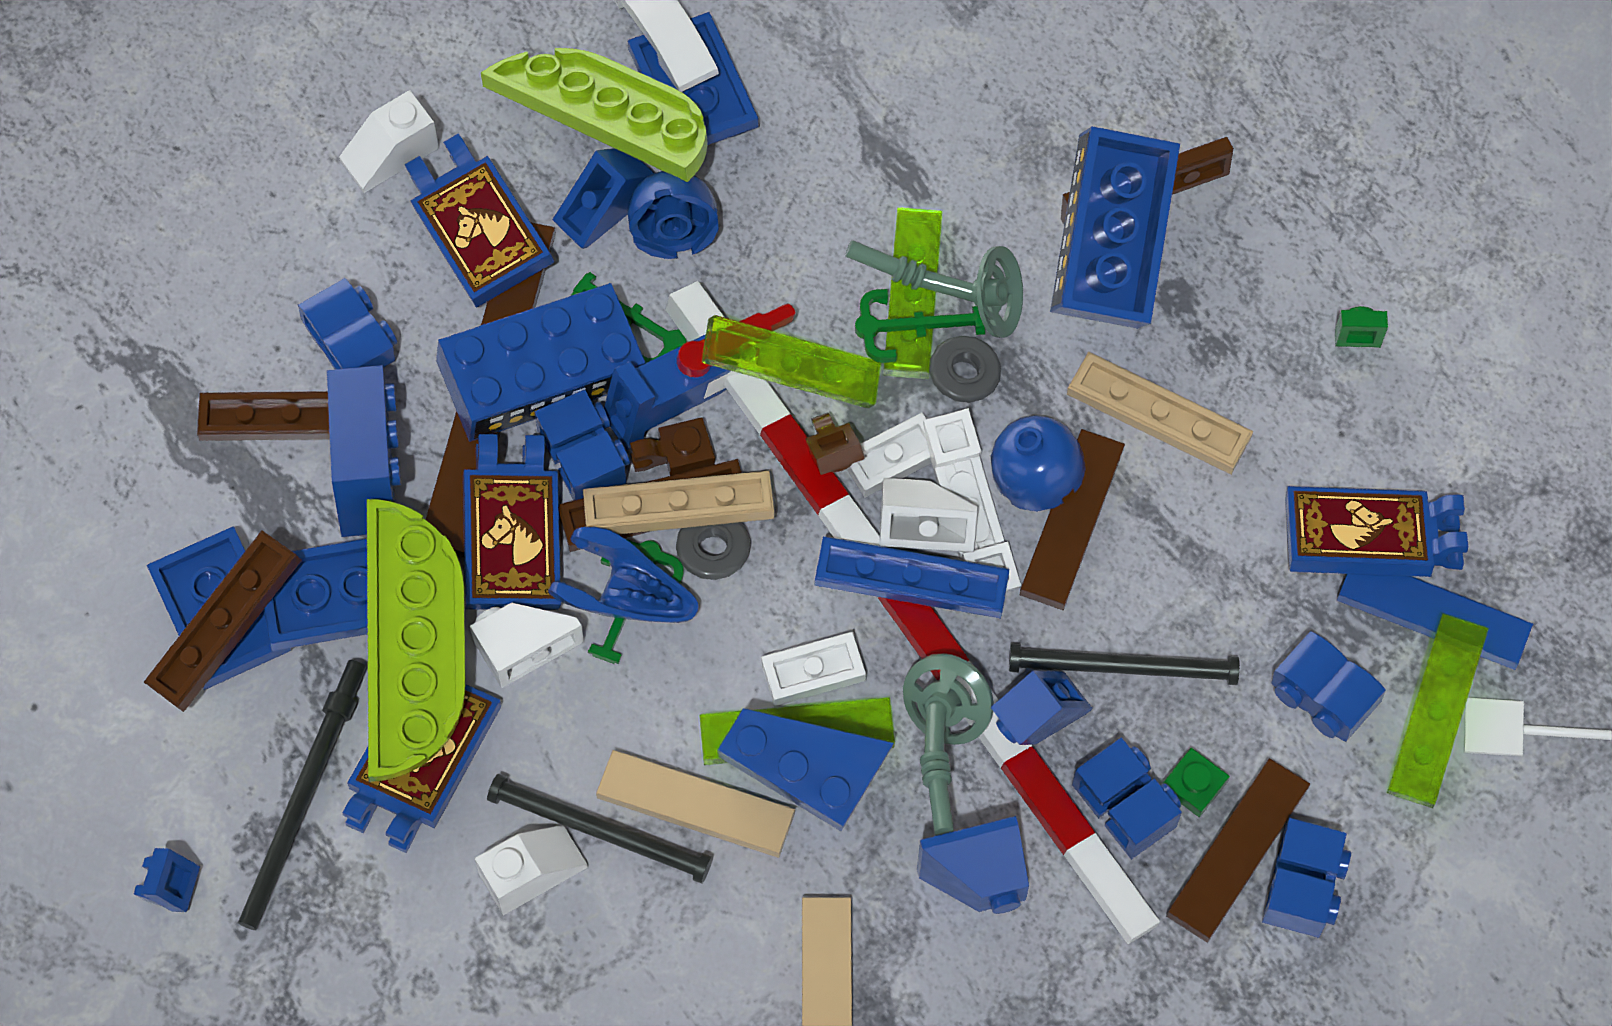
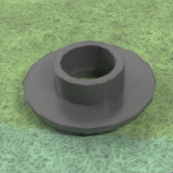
M957 336L945 340L936 347L930 358L929 373L933 384L943 395L954 401L971 403L983 400L994 392L1000 381L1001 365L997 354L987 343L976 337ZM959 362L969 363L976 369L977 376L971 379L961 378L954 373L952 366Z
M741 522L681 528L678 532L676 551L679 561L688 572L699 578L717 580L729 577L742 568L749 556L750 540L747 530ZM717 537L722 539L727 547L721 554L710 556L703 553L699 549V545L706 538Z

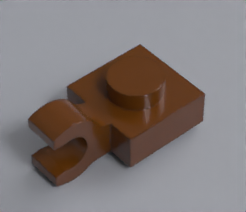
M828 412L811 418L817 434L805 439L810 455L821 475L828 472L843 471L853 463L865 459L861 444L849 423L835 427Z
M703 417L659 427V440L641 439L630 443L632 449L630 457L635 472L646 471L666 464L669 475L672 476L715 465V456Z

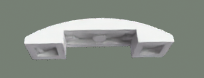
M613 0L619 9L624 7L655 49L659 65L677 90L682 92L719 74L718 68L705 43L678 0Z
M969 408L924 420L923 425L937 485L977 506L974 552L957 551L960 561L1010 569L1006 591L1020 588L1021 583L1008 541H1004L980 460L982 452Z

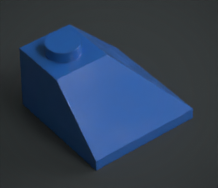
M1016 816L920 840L917 862L919 879L978 912L992 909L994 914H1001L1017 909L1021 906L1020 902L1025 901L1027 898L1029 882Z

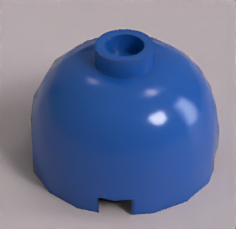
M664 171L649 175L638 184L628 204L629 231L633 235V242L638 249L650 256L675 259L678 258L677 252L691 249L692 255L696 254L713 242L719 230L715 198L708 186L695 175L688 182Z
M1034 415L1020 418L1011 423L995 440L990 455L993 480L1001 495L1003 494L1004 497L1008 498L1015 507L1038 512L1052 509L1062 504L1063 497L1068 495L1072 489L1076 492L1081 486L1086 470L1081 446L1067 426L1049 417Z

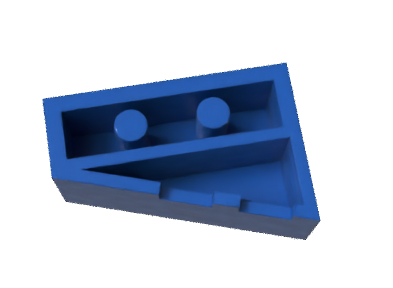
M383 365L327 370L331 478L341 537L367 535V499L395 503L394 486L401 485L399 457L392 458L391 448H399L397 421L389 420L388 413L397 411L394 383L385 384Z
M743 708L718 748V757L837 830L842 831L894 743Z

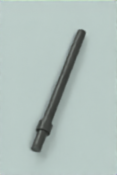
M348 660L335 692H329L322 709L325 717L239 918L238 924L245 928L257 929L343 721H349L354 710L356 701L353 700V697L366 669V666L358 661Z

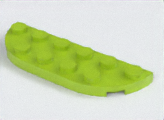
M555 48V55L538 54L529 58L528 52H523L498 61L481 72L483 87L666 173L672 174L681 180L688 182L704 162L708 146L707 133L703 115L698 106L679 90L602 55L573 48Z
M367 499L369 782L405 775L428 762L447 743L459 722L465 699L464 584L461 566L451 543L445 535L443 536L434 526L423 519V515L401 504Z

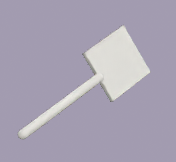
M1465 698L1464 753L1522 757L1523 734L1612 740V730L1523 725L1524 701Z

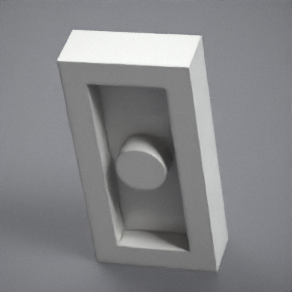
M922 412L861 443L865 459L853 463L847 468V471L864 498L882 489L883 478L902 479L932 463L923 425L926 417Z
M853 632L761 657V665L774 706L866 681L865 669Z

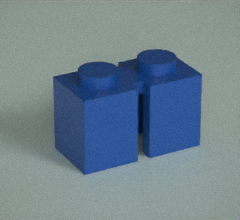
M585 389L534 411L537 431L539 435H544L545 447L554 464L560 463L561 467L558 468L559 474L573 501L584 498L583 489L627 484L625 466L630 464L627 452L619 439L612 442L608 432L604 430L610 427V422L602 404L599 401L592 404Z
M1121 737L1077 768L1072 786L1098 819L1108 812L1111 819L1105 823V827L1132 860L1174 830L1178 825L1182 811L1179 809L1181 803L1175 792L1167 784L1160 785L1155 778L1152 780L1148 775L1151 766L1141 750L1135 746L1130 748Z
M1289 818L1282 834L1274 868L1276 875L1270 885L1262 923L1317 938L1320 937L1326 923L1335 924L1341 903V896L1333 895L1336 878L1345 879L1351 859V851L1343 849L1347 833Z

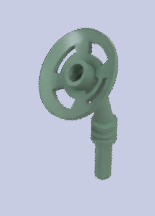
M851 240L847 247L845 257L891 275L894 282H898L901 279L902 285L907 286L911 283V289L914 290L921 287L974 302L978 306L984 327L994 337L1005 338L1010 336L1019 323L1023 306L1022 276L1015 256L1004 246H994L987 250L981 260L977 279L974 283L927 271L926 265L922 263L917 267V262L914 260L907 263V257L905 256L898 259L854 240ZM996 260L1001 264L1006 277H1004L1002 270L995 265ZM1007 303L1005 315L1002 319L999 311Z
M933 654L918 661L908 672L903 685V700L911 720L925 734L924 754L920 757L923 785L929 789L934 833L938 836L954 832L948 790L952 776L950 773L949 756L944 752V743L959 745L978 738L991 722L993 716L991 706L994 705V701L986 679L971 663L950 654ZM931 670H940V680L930 683L925 689L916 683L922 674ZM958 676L964 679L972 688L977 703H972L967 689L956 680ZM914 702H917V706H918V709H919V711H920L922 717H921L920 714L918 713ZM964 717L975 721L973 726L967 731L958 734L950 733L949 727L958 724Z

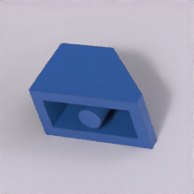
M615 148L596 150L552 220L580 248H587L628 215V204L634 190L647 176L654 173L641 160Z
M1036 670L1029 673L991 706V709L999 718L996 721V725L1000 732L1010 742L1014 744L1017 742L1019 745H1036L1093 709L1065 672Z

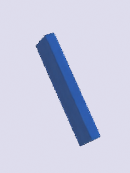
M823 536L814 586L1001 619L1010 569Z
M1347 574L1337 601L1513 670H1516L1533 626V623L1411 576Z

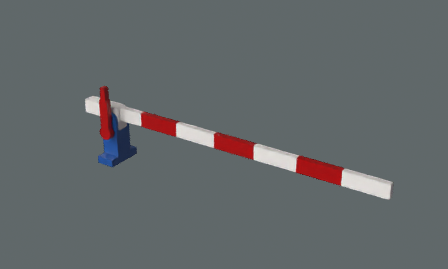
M698 281L671 293L665 310L688 342L637 368L628 361L614 368L604 410L608 416L611 429L622 442L625 449H631L630 443L643 439L645 431L723 393L727 389L835 539L880 546V536L833 472L820 474L810 455L805 439L807 438L806 434L755 366L756 360L748 350V348L768 339L772 331L793 321L795 309L792 305L786 303L763 315L756 313L730 326ZM877 597L921 659L933 654H950L972 664L931 606ZM931 670L936 680H940V670ZM958 676L956 680L967 689L972 703H977L972 688L964 679ZM991 690L993 695V701L995 704L998 701V698ZM993 711L989 726L978 738L1126 943L1130 944L1156 928L1160 923L1159 919L1033 746L1010 742L998 729L996 721L999 718ZM965 718L970 727H972L975 721Z

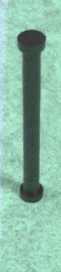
M1010 644L1009 672L1019 673V668L1217 679L1227 680V685H1238L1240 661L1239 657L1231 656L1228 657V661L1030 650L1020 649V644Z
M497 774L494 777L489 788L487 801L498 804L501 800L693 875V881L703 884L710 870L713 857L703 853L699 857L510 784L508 783V777Z

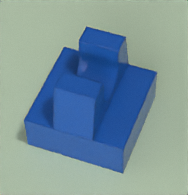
M155 848L152 856L144 858L142 867L147 869L148 872L144 885H136L134 895L147 902L163 906L172 912H187L200 866L171 849Z

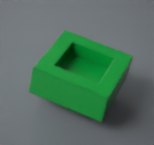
M1364 306L1341 310L1335 327V347L1381 348L1388 329L1387 311H1374L1372 308Z
M1190 748L1162 784H1167L1175 792L1181 805L1200 818L1228 783L1230 776L1193 748Z

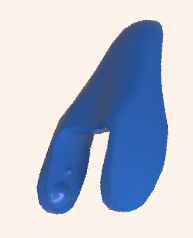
M597 527L578 528L572 533L570 539L577 548L584 549L610 561L612 567L611 575L601 597L597 600L586 592L569 586L565 582H553L548 589L549 594L562 603L607 617L648 622L681 623L691 620L698 611V602L690 591L656 566L629 541L610 530Z

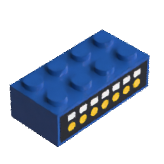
M1093 126L1079 134L1050 309L1051 313L1136 329L1151 324L1180 143Z
M611 283L438 339L436 357L437 365L469 442L478 439L479 434H493L535 420L534 411L584 389L591 401L606 396L614 368L628 361L635 368L646 363Z

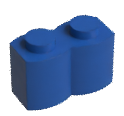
M344 278L298 304L303 324L320 349L325 353L334 370L381 365L385 367L395 361L393 346L397 344V339L386 321L382 320L378 323L369 313V311L373 310V305L361 286L353 288L348 280Z
M1312 631L1305 636L1274 671L1271 684L1275 687L1274 692L1280 701L1290 708L1296 709L1299 707L1308 712L1313 717L1312 723L1323 735L1329 738L1336 736L1345 742L1348 741L1382 702L1386 691L1382 684L1371 674L1349 661L1336 647Z

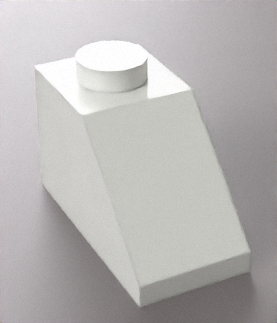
M409 90L369 115L339 156L340 162L363 193L406 169L404 164L418 156L424 158L439 149L434 121Z
M883 478L880 546L974 552L977 506L931 481Z
M510 603L503 608H490L477 617L476 623L470 625L474 644L501 688L584 643L582 626L577 617L516 603Z
M564 825L516 834L475 857L479 876L503 916L588 868L587 863Z

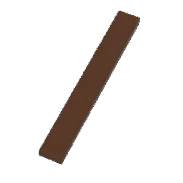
M531 222L551 253L556 235L555 227ZM546 268L487 301L481 325L535 308ZM456 411L425 520L443 536H446L457 557L464 558L463 472L464 470H476V444H478V439L469 442ZM500 431V432H495V433H493V434H497V435H498V440H499L501 431Z

